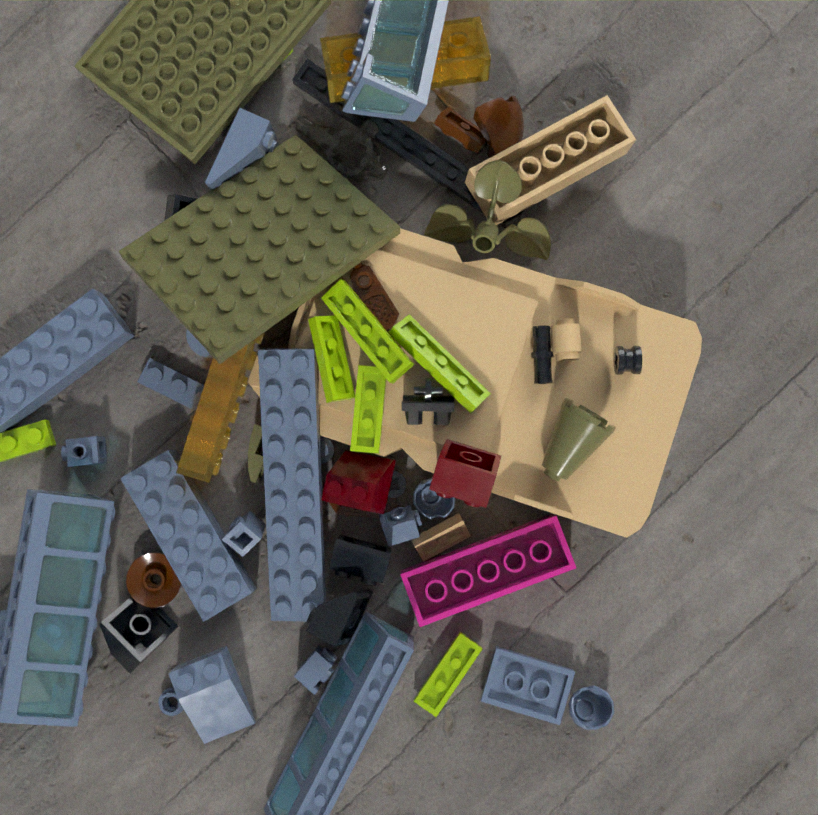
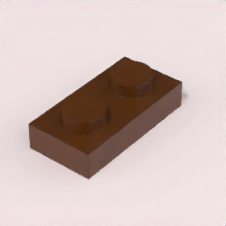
M449 107L441 112L434 122L445 135L452 136L460 141L467 150L478 154L488 144L479 127Z

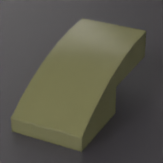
M254 424L248 450V471L250 481L254 483L260 482L264 473L263 455L260 454L263 446L262 426Z

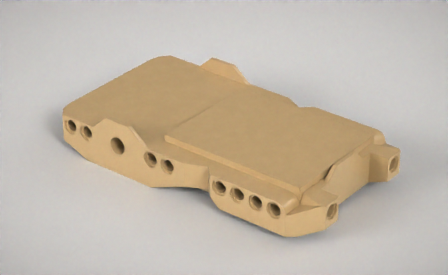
M401 228L399 235L362 261L363 265L371 267L400 315L396 324L410 314L491 393L471 414L454 398V412H451L449 425L434 424V411H423L422 424L408 425L405 411H402L403 395H414V386H425L426 378L432 379V386H443L395 340L414 365L394 384L389 383L388 380L386 381L380 454L377 455L387 457L403 449L423 470L434 473L438 457L446 439H450L501 455L491 493L626 538L642 528L650 515L701 354L702 336L696 322L643 306L628 296L583 281L555 278L495 258L463 263L454 245ZM353 268L298 308L291 328L288 348H314L308 319L314 316L334 315L321 297L340 279L345 280L354 291L350 278ZM362 276L359 283L367 285L369 277ZM574 319V324H580L582 352H579V359L556 361V354H554V358H551L553 383L534 384V359H531V352H533L532 327L537 326L538 328V326L546 325L551 328V326L556 325V320ZM339 321L356 395L358 365L375 366V364ZM550 329V345H551V351H552V337H551V329ZM616 346H623L625 349H631L633 346L641 347L642 370L640 374H632L631 372H624L622 375L615 374L613 358ZM256 356L248 383L260 397L258 356ZM317 362L320 435L351 445L355 398L326 403ZM443 387V395H445V396H452V395ZM565 398L573 400L572 404L579 407L581 404L608 421L606 427L614 425L616 429L567 480L561 478L559 481H556L544 473L546 468L542 466V462L562 402Z

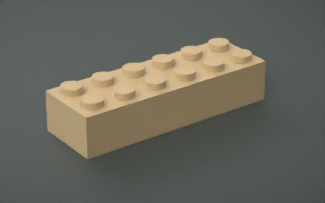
M608 95L470 168L465 184L487 218L491 199L480 198L474 188L475 178L479 170L491 161L502 160L507 162L519 174L522 180V190L519 197L510 203L496 201L492 222L498 225L624 156L636 139Z

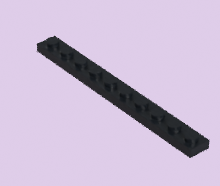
M307 58L292 79L294 85L483 213L465 184L469 171L468 167L397 119L350 114L342 111L345 99L341 98L345 84ZM358 94L352 105L383 110L360 94ZM524 210L501 222L499 225L505 229L511 224L515 225Z

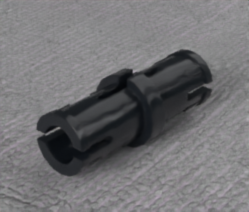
M546 325L538 326V328L537 326L532 327L533 352H531V359H534V384L553 383L551 358H554V354L551 351L550 345L551 328Z

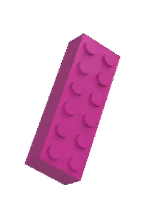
M551 513L400 570V575L419 627L576 569V565L557 515Z

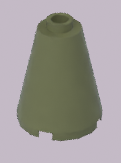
M565 398L562 402L542 462V466L546 468L544 473L556 481H559L561 478L567 480L616 429L614 425L606 427L608 423L606 419L581 404L579 407L572 404L573 400Z

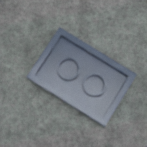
M495 646L480 700L484 703L560 725L575 671Z

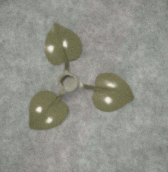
M495 160L485 164L475 178L474 188L476 194L480 198L491 199L486 221L481 222L475 228L474 221L467 219V213L464 209L447 204L438 207L434 211L424 232V235L447 242H464L471 238L473 240V247L481 253L491 252L495 244L499 245L501 239L505 236L507 247L512 252L521 256L548 260L551 250V238L548 229L542 222L534 218H523L518 222L517 226L511 224L498 235V227L492 222L496 201L510 203L519 197L522 190V180L519 174L507 162L502 160Z

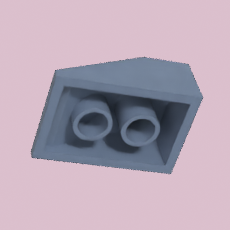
M239 108L205 181L210 190L216 189L222 183L264 157L268 152H273L279 143L277 142L271 122Z
M227 646L177 665L168 673L180 704L204 744L256 723Z

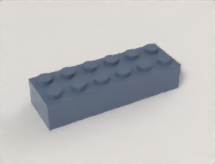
M91 289L0 358V432L9 431L135 336L104 294Z
M167 450L120 478L203 622L257 589L235 550L222 540L225 533L177 450Z

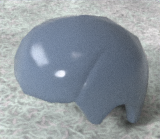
M432 478L420 481L413 493V503L418 512L429 519L447 517L454 509L455 498H443L438 496L435 491L429 490Z
M588 686L578 689L570 697L568 703L569 715L579 727L585 730H596L610 723L614 715V702L605 690L597 686Z

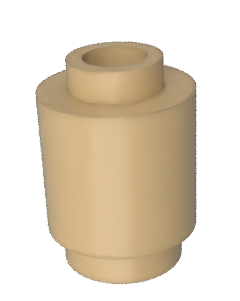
M574 319L556 320V325L551 326L553 354H556V361L578 360L579 352H582L580 324H574Z

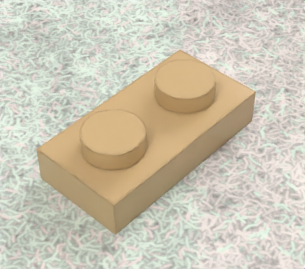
M458 513L419 534L420 537L412 539V542L424 562L471 535Z

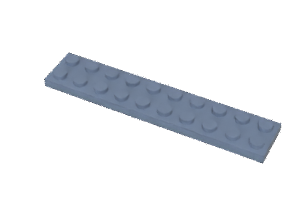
M314 348L259 349L258 363L271 621L307 622L312 609L326 602L317 358Z

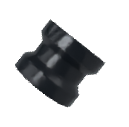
M616 346L613 358L615 374L622 375L624 372L640 374L642 370L641 347L633 346L631 349H625L623 346Z
M393 471L388 494L389 498L401 496L406 489L405 477L398 471Z

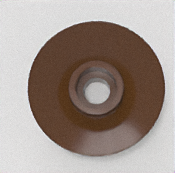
M153 552L140 556L131 564L127 573L126 584L131 597L145 607L157 608L168 604L177 596L181 587V582L163 553ZM154 574L160 575V583L153 581Z

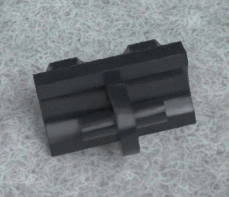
M426 378L425 386H414V395H403L402 411H405L407 424L420 425L423 422V411H434V424L449 425L451 412H454V397L443 395V387L432 386V379Z

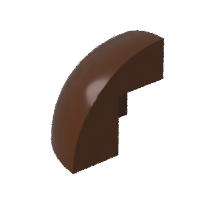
M511 96L507 100L499 97L475 108L473 119L489 144L487 153L489 158L522 141L524 118L519 101L515 96Z

